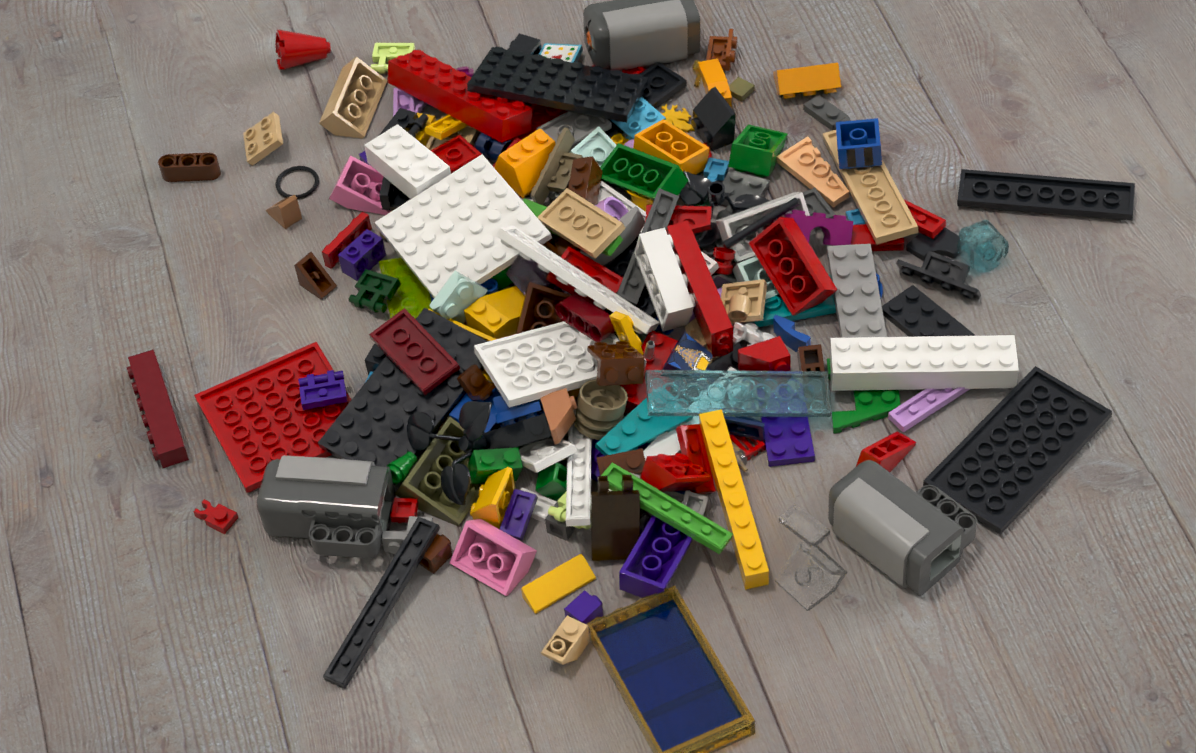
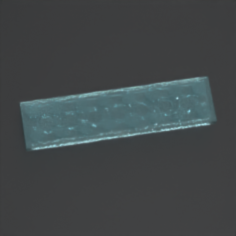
M646 370L645 372L648 416H699V414L722 409L724 416L830 417L832 414L828 372Z

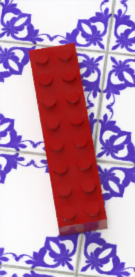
M413 50L411 53L399 55L397 58L388 61L387 83L501 143L531 131L532 108L521 101L467 91V83L471 79L470 76L452 68L451 65L439 61L435 57L425 54L421 50Z

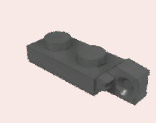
M819 94L803 105L806 113L831 131L836 130V122L851 121L846 113Z

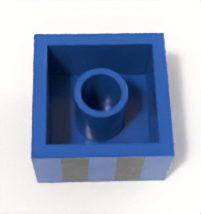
M878 118L836 122L839 169L882 165Z

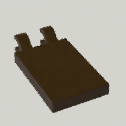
M622 475V491H609L608 476H598V492H591L592 561L627 560L640 537L639 490H633L632 475Z

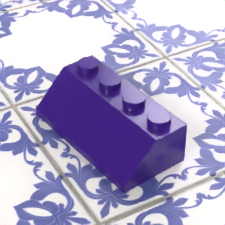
M652 515L619 571V589L641 598L664 592L693 538Z

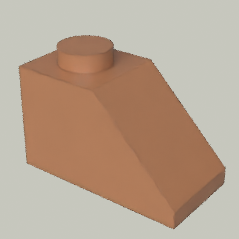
M566 388L540 398L555 445L561 442L576 420L573 411L577 409L574 396L569 397Z

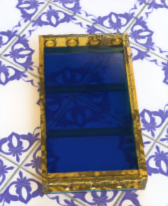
M676 586L647 598H641L631 605L618 608L610 614L597 617L587 623L590 641L653 753H714L756 734L755 719Z

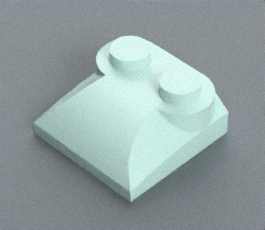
M455 270L429 306L443 318H451L464 324L466 321L464 310L477 299L483 297L488 290Z

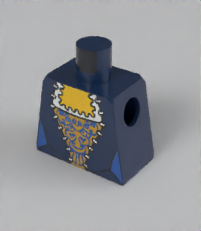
M684 332L674 346L659 373L690 388H694L700 379L712 385L718 376L717 372L708 367L713 357L712 354L686 332Z

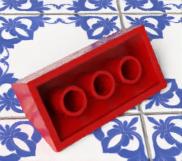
M779 217L749 242L750 247L793 316L822 303L837 291L836 286L794 218Z

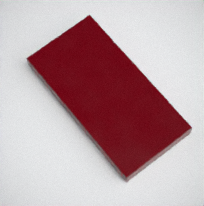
M405 308L369 334L371 340L424 396L460 369L459 364Z

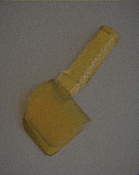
M698 60L694 62L692 68L693 72L697 73L694 87H699L701 80L698 62L701 61Z

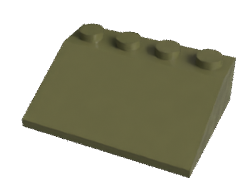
M449 417L437 434L462 437L465 429L457 421ZM433 438L429 447L423 452L394 494L400 498L418 499V510L459 526L471 509L472 504L479 497V489L482 484H472L470 481L465 505H458L447 498L441 487L442 470L446 466H452L454 460L466 453L459 448V441ZM470 457L458 464H464L469 470L468 462Z

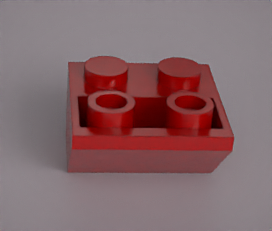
M676 453L675 455L658 454L657 456H647L640 479L662 492L691 490L710 481L711 476L704 472L701 466L688 460V456Z

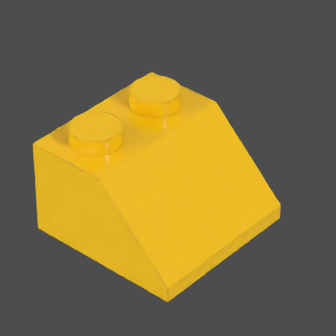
M507 467L489 475L485 484L480 486L479 498L476 503L472 504L470 510L473 520L482 519L500 529L515 489L512 468Z

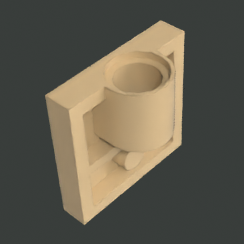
M275 112L264 117L260 122L243 133L246 159L252 166L283 145L279 115Z
M765 279L723 284L721 300L731 324L763 320L767 292Z

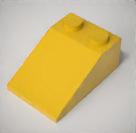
M514 286L480 297L464 310L467 326L495 339L515 335L526 293Z

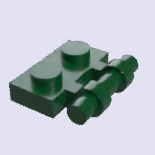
M365 269L355 285L359 292L357 295H350L349 302L358 308L366 307L372 312L384 313L387 310V305L383 304L382 301L384 299L391 301L402 283L398 278ZM369 295H373L371 300L367 299Z

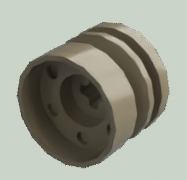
M597 379L587 381L580 388L574 423L577 430L584 436L601 440L624 419L628 397L627 392L622 386H599L596 383Z

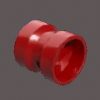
M724 247L714 248V261L719 265L715 273H732L733 265L731 263L736 253L733 249L729 248L726 250Z

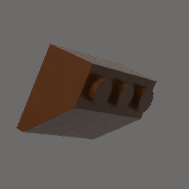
M529 282L516 334L563 322L558 317L555 306L571 295Z

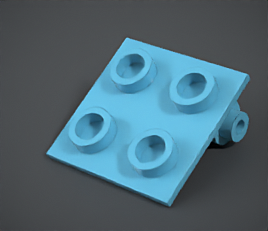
M641 97L627 123L616 120L611 121L628 135L626 139L632 140L635 134L663 119L666 120V117Z

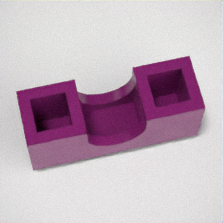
M792 210V214H784V217L794 218L808 242L811 231L815 227H819L824 236L823 245H851L853 221L846 220L847 216L833 215V219L826 218L825 213L813 212V216H807L805 211Z

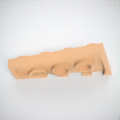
M808 136L776 156L779 165L809 189L816 188L824 200L833 208L849 198V190L837 174L832 172L831 166L827 161L823 160L817 147L814 148Z

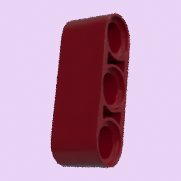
M572 294L555 306L556 313L562 321L595 342H601L616 332L609 317L610 314L578 294Z

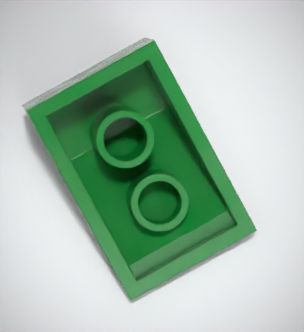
M748 124L732 143L728 167L734 168L735 171L752 172L758 177L769 176L776 166V156L781 154L788 134Z

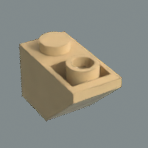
M566 616L541 654L562 665L578 660L590 642L588 625Z

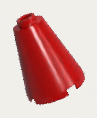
M277 30L275 49L278 58H280L276 59L279 70L327 58V54L331 52L330 42H327L326 38Z

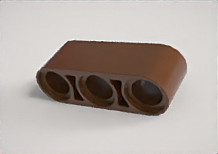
M214 153L167 154L158 160L162 178L167 182L215 180L221 175L219 162Z

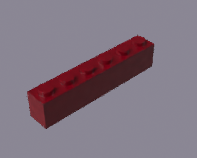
M154 349L128 357L130 366L126 368L130 380L135 379V382L131 383L135 396L140 395V398L136 399L140 412L145 411V414L141 415L145 428H150V431L146 433L150 444H155V447L151 448L155 461L160 460L162 468L188 461L189 458Z

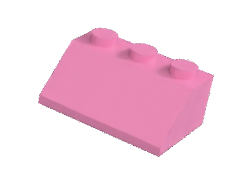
M482 519L468 520L465 522L450 564L503 595L508 596L529 572L537 550Z

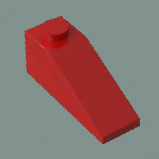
M897 431L862 449L856 466L865 460H872L888 472H891L914 448L916 441Z

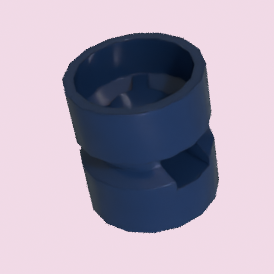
M481 133L476 141L475 148L487 160L495 163L499 154L503 153L513 141L507 140L501 143Z

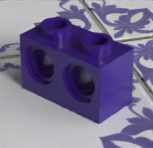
M366 229L338 254L341 270L344 274L358 281L365 269L371 270L386 256L383 238Z

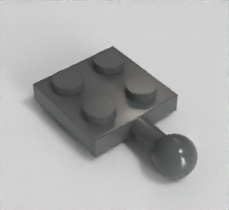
M730 169L722 182L725 186V193H729V198L734 205L735 199L738 196L752 194L763 197L770 187V180ZM726 199L722 205L727 207L725 210L718 212L716 220L733 215L734 210H732Z

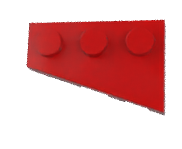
M646 205L645 222L652 205ZM675 206L668 226L688 220L693 233L710 230L712 206Z

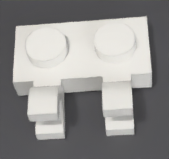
M735 322L733 341L735 343L746 340L753 345L775 338L772 334L760 331L758 326L752 322Z

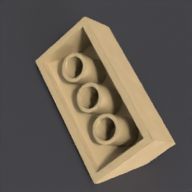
M355 57L342 68L319 124L336 136L364 138L388 80L358 57Z

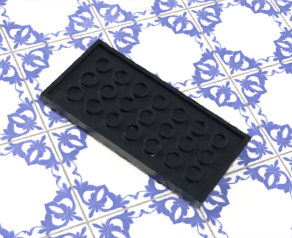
M492 47L467 83V91L627 123L648 85V77H643L640 74L623 73L620 70L603 69L600 66H587L580 62H567L560 58L551 59L539 54L531 55L522 51H510L502 47Z
M424 308L416 320L459 364L460 369L424 396L386 356L319 440V447L339 459L372 461L375 466H387V464L400 458L407 452H412L417 457L421 451L414 449L410 445L407 436L409 417L416 412L429 414L435 423L432 431L435 434L466 394L456 378L471 365L476 364L481 372L484 370V367L474 353V345L488 341Z
M1035 366L924 479L923 486L933 485L971 512L978 521L1001 535L1112 417V411Z

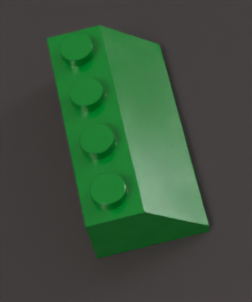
M619 143L600 167L603 171L602 181L651 200L655 199L659 188L678 196L689 181L678 165Z

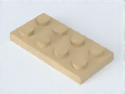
M568 188L537 217L545 227L595 259L626 229L622 222Z

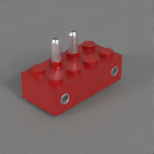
M653 330L647 334L641 346L644 353L643 356L645 357L643 384L621 385L627 392L628 397L624 416H627L660 385L669 394H672L678 382L659 373L678 340Z

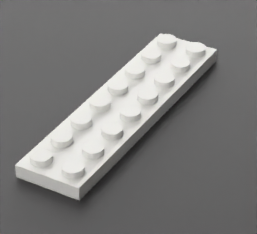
M514 226L500 228L496 236L502 239L500 242L511 249L514 247L520 251L519 255L529 261L532 259L539 263L538 267L547 273L551 271L557 275L556 279L565 285L571 284L576 288V293L583 297L589 296L599 308L604 310L607 308L613 313L617 311L628 315L634 324L632 328L637 333L643 334L644 332L647 334L658 327L659 321Z

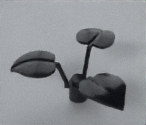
M683 171L689 181L679 193L682 201L689 205H697L701 201L706 202L708 200L710 206H712V214L714 206H720L725 199L732 210L737 211L736 213L770 201L757 195L744 194L735 199L734 205L729 198V193H725L723 183L719 181L711 182L706 177ZM711 222L710 230L694 233L699 248L711 246L719 239L720 232L717 223Z
M469 401L462 406L459 414V424L465 429L462 437L433 434L432 431L435 423L427 413L416 412L408 419L407 436L410 445L414 449L420 451L427 449L431 438L459 441V448L466 453L454 460L452 466L444 467L441 473V487L444 494L458 505H465L471 481L468 468L464 464L458 463L471 457L473 450H485L486 438L483 434L490 416L492 406L490 402Z

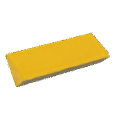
M579 554L521 588L522 597L536 614L596 579V576L585 557Z

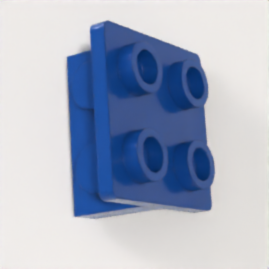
M501 395L493 398L497 412L495 414L496 421L501 427L545 414L541 399L508 407Z

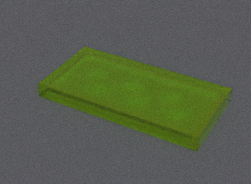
M401 257L379 261L381 274L398 278L402 283L392 300H387L390 318L404 308L415 319L424 308L432 310L429 306L431 298L428 290Z

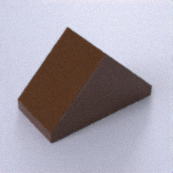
M309 252L294 265L299 285L319 299H322L337 287L312 252Z

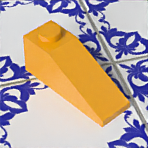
M718 58L698 62L705 93L707 94L711 88L716 87L729 106L732 107V96L728 81Z

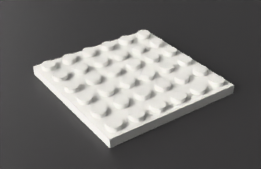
M483 154L375 222L378 230L433 298L436 297L455 270L481 285L522 258L519 255V250L514 247L512 249L508 248L500 242L502 239L496 236L500 228L514 226L541 245L552 239L551 233Z

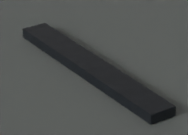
M418 516L324 673V680L346 689L440 530L439 524Z

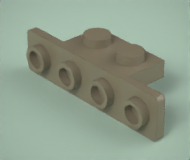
M564 128L561 135L558 136L557 143L549 154L548 161L544 169H542L536 185L532 188L531 198L538 204H544L550 191L562 193L568 188L573 159L583 158L582 155L569 153L575 141L569 128Z

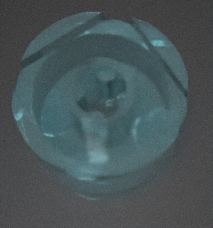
M988 220L974 223L969 227H963L959 232L960 237L957 242V251L970 267L982 273L993 270L1000 264L998 261L1002 256L1005 258L1008 253V241Z

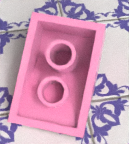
M350 155L329 199L353 210L387 215L391 211L382 210L379 194L384 176L372 166Z

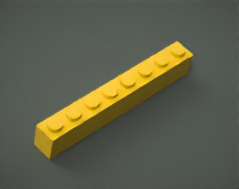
M722 409L699 414V424L728 531L733 533L731 541L745 590L769 585V569Z

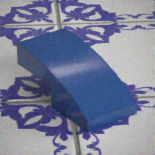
M775 314L773 317V331L777 337H781L787 347L797 352L798 347L811 345V337L796 331L795 322Z

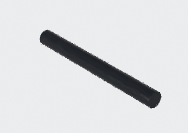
M793 198L722 242L726 250L799 206V201L797 198Z

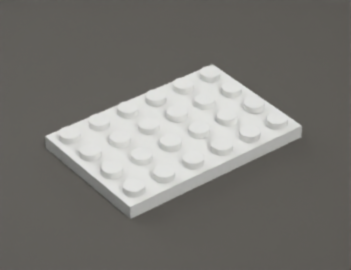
M564 321L474 345V353L508 407L539 400L543 396L564 388L567 391L578 389L587 381L597 379L598 361L587 351V347L594 345L596 342ZM613 333L601 342L616 344L619 340Z

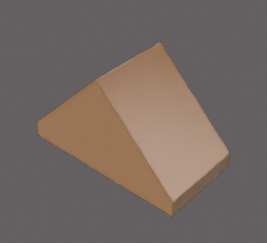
M296 195L282 199L266 210L284 229L302 219Z

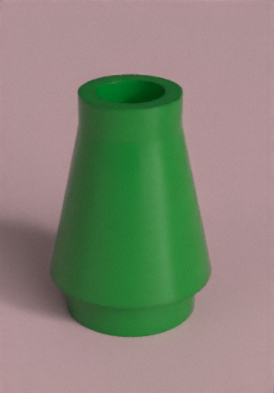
M407 452L405 455L387 464L386 467H390L394 484L403 482L414 464L417 463V457L412 452Z

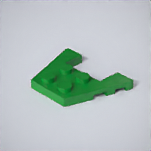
M830 358L827 359L828 380H831ZM853 390L855 410L832 412L833 434L840 433L842 429L850 426L852 428L858 427L860 423L871 419L877 421L888 417L890 411L901 405L899 390Z

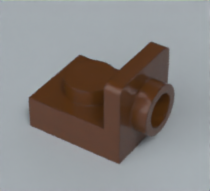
M476 364L471 365L456 378L471 400H486L493 394L492 390L496 387L493 382H488Z

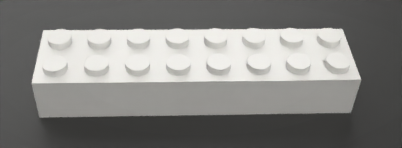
M1014 335L830 338L829 356L832 391L956 389L965 387V389L1014 388L1017 385L1019 367Z

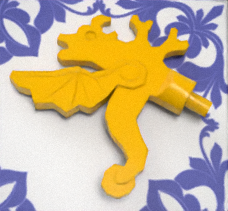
M667 104L661 106V109L665 111L661 114L666 117L667 122L673 123L675 127L687 133L695 131L692 125L687 123L691 119V115L688 114L685 108H682V112L680 110L676 112L674 110L678 108V105H672L670 110L667 109Z

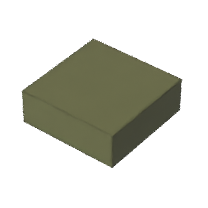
M738 77L729 85L731 96L743 102L755 90V85Z

